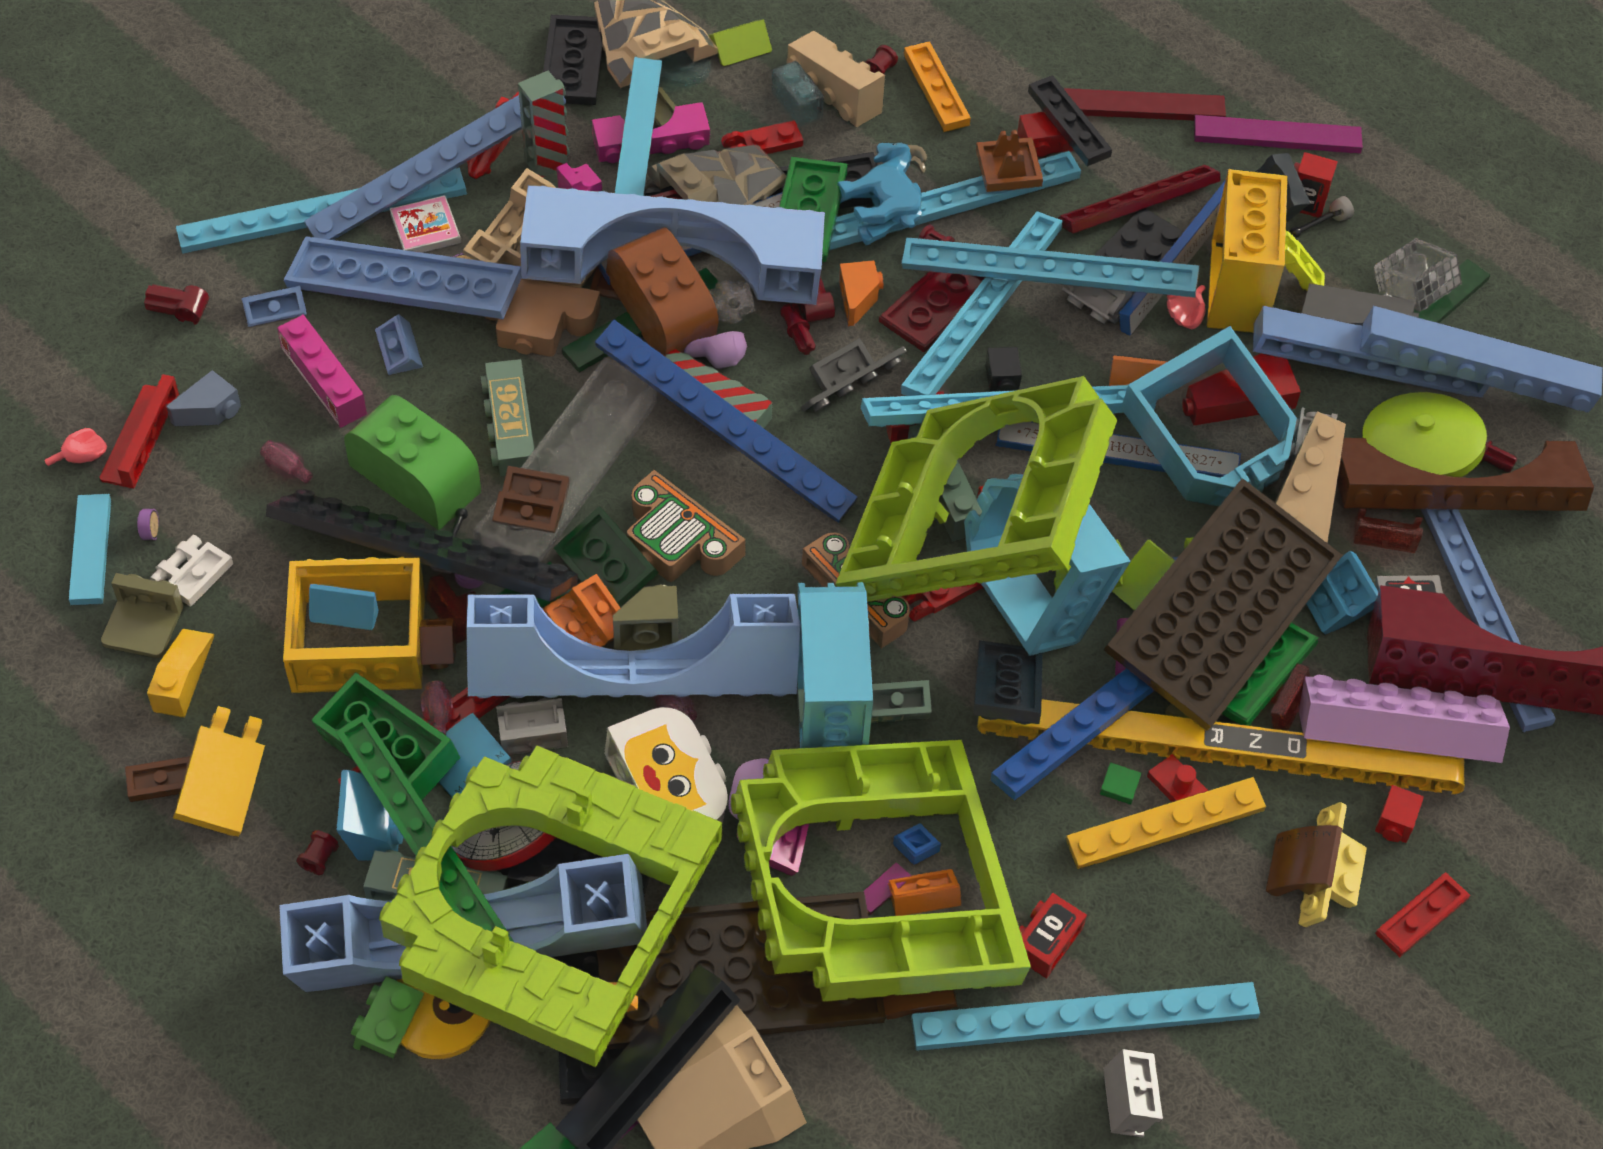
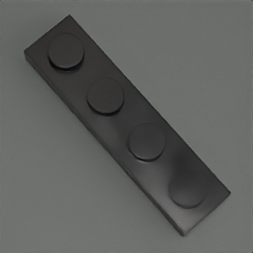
M1053 75L1029 84L1028 93L1086 166L1111 157L1112 148Z

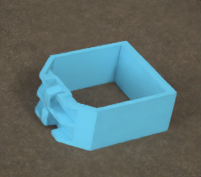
M1231 326L1128 384L1121 406L1125 415L1185 500L1218 507L1242 478L1261 493L1264 486L1267 487L1279 479L1280 471L1284 469L1285 461L1289 459L1297 419ZM1223 363L1276 436L1279 444L1272 448L1270 447L1219 478L1197 473L1150 404Z
M1011 474L1007 479H987L982 488L983 492L977 498L982 514L979 517L977 512L972 510L964 521L967 552L997 547L999 545L1024 474ZM1089 504L1075 540V547L1069 562L1071 568L1053 598L1036 574L1014 578L1007 577V579L983 582L981 585L1027 653L1031 656L1079 643L1131 561Z
M857 582L856 587H835L834 583H827V587H805V583H798L800 641L797 686L798 689H804L802 728H799L800 748L869 745L873 689L867 591L864 583Z

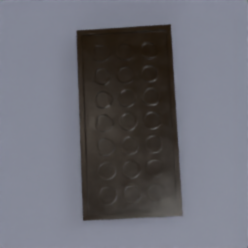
M1242 478L1107 644L1104 651L1199 726L1208 731L1343 555Z
M864 892L795 898L811 910L829 917L840 919L869 918ZM758 901L685 907L636 994L638 996V1010L625 1013L607 1046V1050L626 1048L699 964L722 979L739 997L740 1002L737 1006L754 1025L759 1035L885 1023L886 1013L883 997L823 1001L820 988H816L814 985L813 971L807 972L806 970L803 972L775 974L772 961H768L765 954L766 932L765 930L761 931L758 924V912L760 910ZM658 910L645 911L647 928ZM637 945L596 950L598 978L606 982H618Z

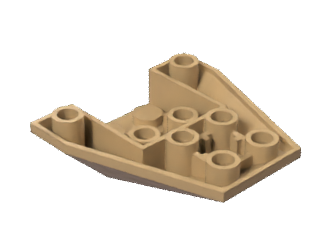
M737 1005L637 1119L654 1149H750L775 1143L807 1123L792 1088L756 1028Z

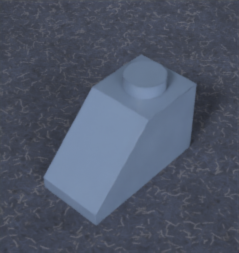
M212 370L166 407L170 421L174 426L219 425L226 418L234 417L241 404L237 389Z

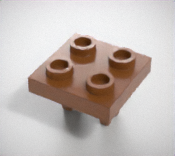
M1012 130L1010 136H1007L1005 131H1001L997 141L977 142L976 153L986 192L1042 187L1043 176L1032 137L1018 138L1017 130Z

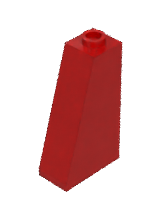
M1262 353L1254 356L1253 358L1289 408L1296 409L1301 391L1288 359ZM1227 369L1189 385L1186 398L1182 400L1183 412L1185 416H1190L1193 426L1260 415Z

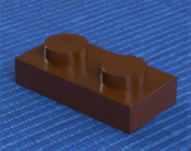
M191 756L126 766L125 772L129 801L135 802L180 794Z

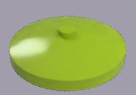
M1415 392L1392 397L1376 406L1364 422L1362 438H1366L1367 443L1380 452L1408 466L1439 475L1463 477L1471 472L1482 460L1486 448L1487 433L1481 417L1464 402L1443 394Z

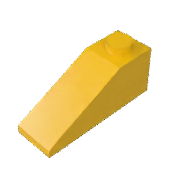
M188 629L181 630L157 665L147 691L153 712L185 718L214 639V634Z

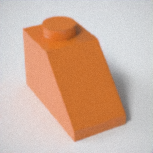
M874 260L840 264L839 285L848 326H854L877 302L879 289H883L882 272H877Z

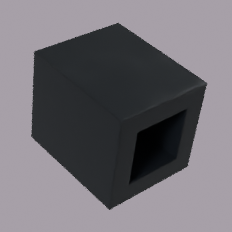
M988 348L985 366L989 392L1020 390L1022 373L1018 348Z

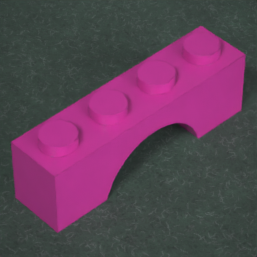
M703 102L675 106L671 119L663 126L653 129L650 154L661 152L671 154L679 149L690 148L696 150L704 145H709L710 128ZM620 115L592 120V135L599 162L615 163L620 159L625 124L624 119Z

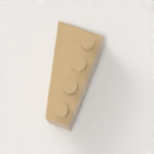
M815 31L788 44L787 64L790 70L798 73L801 70L813 87L822 95L825 103L828 105L832 104L845 121H850L855 127H858L882 113L885 75L879 71L876 73L871 72L870 65L863 61L860 63L855 62L851 53L846 50L839 52L835 43Z
M1317 411L1310 422L1275 503L1325 542H1328L1346 424Z

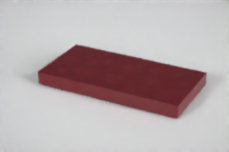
M929 271L879 316V322L922 352H925L935 343L985 277Z

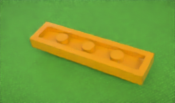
M930 41L904 47V57L943 131L946 132L970 126L971 117Z

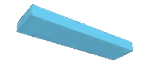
M110 494L78 495L69 590L70 605L103 604L111 509Z

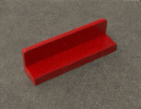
M163 374L157 387L151 385H144L99 477L101 482L135 488L169 416L166 406L175 400L179 394L174 376Z

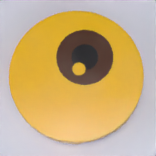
M397 979L398 982L424 993L423 999L401 1042L403 1047L418 1056L428 1059H446L460 1055L469 1050L489 1027L490 1020L403 982V979Z

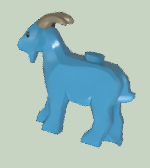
M879 143L876 148L878 155L873 160L875 163L884 162L883 164L874 167L866 175L854 182H838L837 185L842 194L840 203L851 198H871L876 207L872 209L860 206L854 207V215L860 224L864 222L875 224L873 226L865 225L858 227V235L865 246L885 237L889 231L903 227L913 228L915 223L921 218V189L916 182L912 183L905 173L910 164L918 167L922 174L925 173L926 167L924 162L927 160V154L922 147L903 143Z

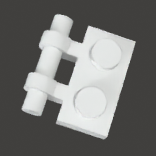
M192 535L186 542L181 541L175 547L176 552L167 561L162 560L156 566L157 571L150 577V580L153 581L168 579L169 582L177 585L182 602L190 607L233 565L231 556L209 542L198 550L197 548L202 544V541L196 535ZM185 560H187L188 562L181 569H179L178 567Z

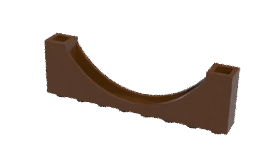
M1344 438L1337 485L1344 508L1587 511L1594 490V485L1575 441H1545L1542 453L1532 462L1517 470L1497 476L1464 478L1439 475L1408 466L1380 452L1368 444L1366 438Z

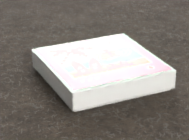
M445 195L390 208V215L403 250L422 253L461 243V237Z

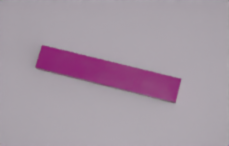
M1195 115L1194 142L1360 154L1363 148L1361 127L1203 115Z

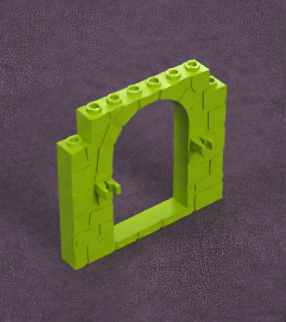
M1084 376L927 410L917 437L891 443L835 584L837 587H856L857 582H863L867 591L868 602L892 598V596L899 597L935 591L940 588L947 589L975 584V582L983 583L1007 579V577L1014 578L1044 573L1049 570L1067 569L1083 516L1086 515L1090 503L1089 498L1092 497L1100 473L1099 469L1103 464L1109 446V439L1112 437L1117 423L1116 417L1103 399H1099V396ZM1032 421L1038 423L1039 432L999 545L992 548L917 560V555L920 554L927 536V529L932 525L934 517L940 524L945 523L949 513L939 502V498L943 494V487L946 485L952 470L958 463L957 460L961 459L975 445L974 443L977 440L983 439L1007 424L1012 425Z
M962 740L772 750L768 763L763 766V778L739 781L736 793L731 795V810L733 814H737L739 820L737 834L739 842L745 843L744 865L746 871H751V895L754 901H758L760 909L758 912V924L760 930H765L766 932L765 954L767 960L772 961L775 974L803 972L806 970L807 972L813 971L814 985L816 988H820L823 1001L1022 985L1031 966ZM958 814L976 879L979 882V889L985 909L862 919L829 917L811 910L800 903L788 892L779 877L771 878L769 860L776 841L796 826L831 820V822L837 821L836 828L837 831L850 830L854 819Z
M537 745L530 756L526 755L523 758L519 770L511 769L507 765L484 756L477 767L473 766L470 769L465 782L466 786L462 793L457 792L453 796L449 805V812L444 820L440 819L435 824L432 831V839L427 847L423 846L418 851L414 862L415 865L410 875L404 874L397 887L396 897L392 902L388 901L383 906L379 916L383 937L406 947L399 960L404 983L596 1067L722 840V822L640 790L634 785L605 773L597 772L595 769L569 758H563L559 754ZM500 826H525L550 834L602 857L629 854L640 873L671 887L619 977L617 984L613 985L597 977H592L590 974L572 966L569 967L565 963L549 956L539 954L535 950L519 943L509 941L508 931L495 926L492 932L484 930L482 927L465 920L455 913L439 889L442 873L441 861L449 846L457 848L465 840L487 829Z

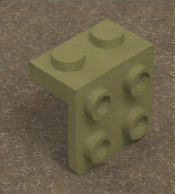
M116 573L111 584L117 603L101 637L102 645L105 648L154 658L162 657L184 607L178 586L165 580L153 581L135 574L124 575Z

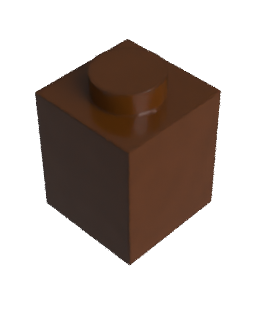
M454 618L422 619L419 626L421 665H429L432 669H443L449 667V664H454L456 658Z

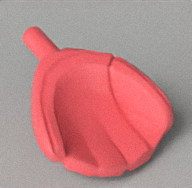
M1200 285L1196 289L1195 297L1167 295L1168 312L1178 325L1192 330L1201 324L1206 312L1205 303L1201 295L1206 290L1204 285Z
M84 428L69 435L64 440L61 451L44 461L47 466L64 458L70 463L92 462L106 452L107 445L94 430Z

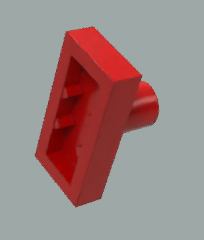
M1173 754L1149 770L1147 777L1171 802L1208 791L1196 779L1195 769L1190 765H1183Z

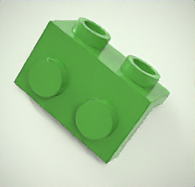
M387 976L381 987L374 985L366 1001V1004L371 1007L366 1017L358 1016L351 1031V1035L356 1036L353 1048L360 1050L363 1045L393 1059L423 999L424 993Z

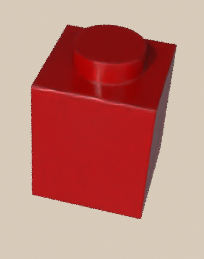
M1392 785L1383 805L1375 832L1382 834L1389 841L1407 843L1413 831L1424 796Z

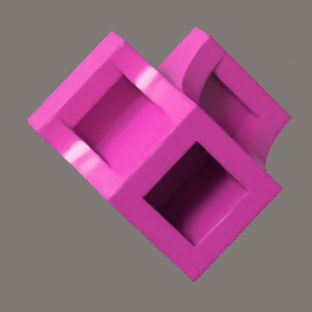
M567 163L557 167L558 188L602 191V181L587 163L577 168H571Z

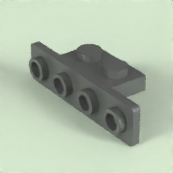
M859 338L810 366L809 370L823 392L802 405V410L805 412L813 408L816 412L830 403L828 398L832 395L837 394L840 398L854 390L853 383L861 380L862 384H865L878 376L876 370L884 366L886 371L902 362L899 357L907 351L906 348L902 346L874 362Z

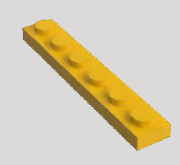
M1254 777L1067 835L1066 842L1077 869L1263 812L1266 805Z

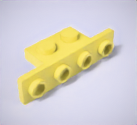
M1339 802L1322 809L1317 817V826L1338 825L1343 830L1347 805ZM1344 833L1341 834L1332 887L1310 895L1304 893L1300 905L1299 925L1308 927L1324 921L1327 917L1330 899L1347 908L1357 906L1367 847Z

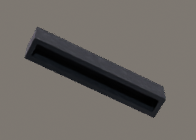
M699 964L558 1124L556 1129L577 1149H612L740 1002L739 997L722 979Z

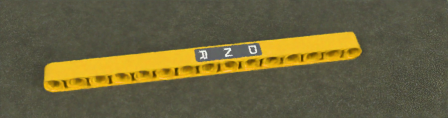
M1042 699L1039 724L1030 723L1023 725L1011 720H987L978 716L977 728L982 734H986V731L996 732L997 736L1018 738L1019 735L1027 736L1028 740H1034L1079 704ZM1128 711L1087 743L1093 745V748L1115 751V748L1125 749V752L1148 755V752L1158 753L1160 757H1169L1173 754L1177 759H1180V756L1189 757L1191 761L1213 763V761L1223 762V765L1245 767V765L1255 766V769L1278 772V769L1288 770V773L1307 776H1311V773L1321 774L1322 778L1343 780V777L1352 778L1353 782L1369 784L1383 782L1386 783V786L1394 785L1409 789V786L1419 787V790L1442 793V790L1452 791L1454 795L1463 792L1465 787L1464 758L1305 739L1303 733L1222 722H1215L1206 731L1190 718Z

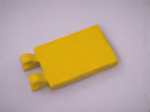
M217 706L210 728L200 726L173 819L239 837L265 745L256 743L262 719L249 716L248 723L245 724L242 738L223 733L231 710Z

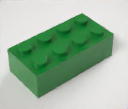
M357 672L311 720L325 741L353 760L335 731L365 714L421 800L426 797L461 758L450 738Z

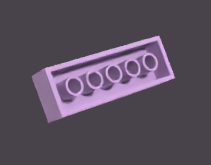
M1325 675L1305 676L1299 706V716L1305 739L1498 763L1503 762L1510 730L1500 700H1496L1488 695L1469 697L1456 691L1436 693L1423 687L1404 689L1390 683L1371 685L1358 679H1348L1347 681L1333 680Z

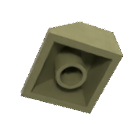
M660 584L653 587H644L613 615L614 650H647L679 641L677 586Z

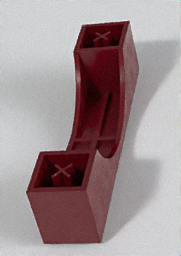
M1380 585L1367 630L1369 684L1390 683L1398 688L1406 689L1423 687L1436 693L1456 691L1469 697L1488 695L1501 702L1603 715V646L1582 651H1552L1517 644L1494 635L1476 625L1459 612L1443 593Z

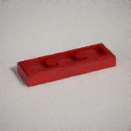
M1445 872L1378 928L1375 934L1394 953L1401 957L1469 899L1470 894Z

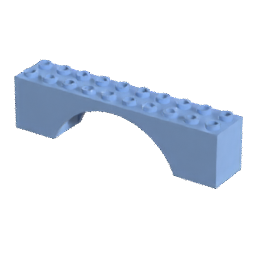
M528 185L520 241L521 279L581 284L590 271L608 258L610 250L665 227L675 236L680 246H687L707 252L733 267L748 282L757 300L816 305L822 266L825 212Z
M730 594L718 613L695 633L669 645L635 651L603 648L574 637L548 617L534 595H468V696H477L479 698H490L492 696H510L513 698L544 696L554 698L557 696L575 695L586 698L592 695H609L611 697H622L624 695H642L644 697H654L656 695H675L678 697L708 695L717 697L722 694H739L748 697L755 694H772L774 696L797 694L800 621L795 594Z
M629 854L558 864L551 872L534 881L510 889L484 894L515 943H519L535 950L539 954L549 957L637 945L647 929L642 875ZM344 895L279 905L283 975L305 992L383 982L386 976L394 980L402 979L399 960L406 947L383 937L381 921H379L380 912L388 901Z

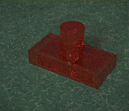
M440 574L430 578L426 600L439 619L454 618L455 642L458 644L467 639L468 595L477 594L471 591L456 596Z
M1296 664L1285 686H1282L1269 701V703L1275 704L1271 710L1273 729L1288 731L1299 711L1305 676L1310 677L1309 667Z

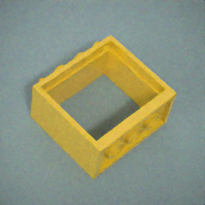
M1228 169L1211 239L1208 328L1225 329L1231 326L1234 331L1254 333V323L1262 307H1273L1285 266L1287 176ZM1216 243H1223V247H1216Z
M404 556L389 559L369 557L366 559L347 560L336 558L333 560L307 559V561L289 562L283 662L291 693L338 692L355 672L381 690L422 689L423 665H421L419 626L421 620L424 619L425 588L420 558H404ZM310 584L374 592L377 601L410 600L408 645L304 648L306 605L309 603Z

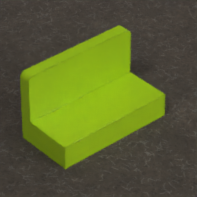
M764 19L755 20L708 35L718 48V58L722 66L772 51Z

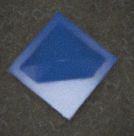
M921 823L897 834L893 840V845L913 865L940 852L941 843Z

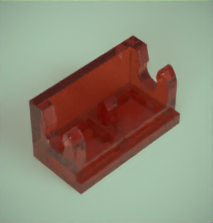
M1359 509L1355 518L1354 544L1410 553L1416 552L1422 537L1423 529L1420 528L1423 518L1415 517L1413 524L1365 517L1367 509Z

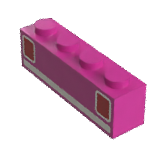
M304 314L277 327L282 350L340 428L367 415L364 394Z

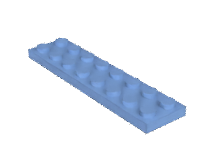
M306 236L284 278V282L287 288L300 286L301 290L504 319L522 276L521 266Z

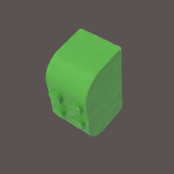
M397 395L389 396L344 437L349 466L437 530L442 529L456 516L458 508L466 507L481 493L479 468L470 449L455 434L402 397Z

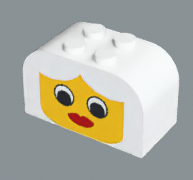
M655 708L607 728L604 754L617 779L669 802L682 805L686 809L694 810L723 822L728 800L727 789L724 784L726 782L725 773L719 763L714 764L710 756L711 747L706 736H700L694 723L687 715L672 708Z

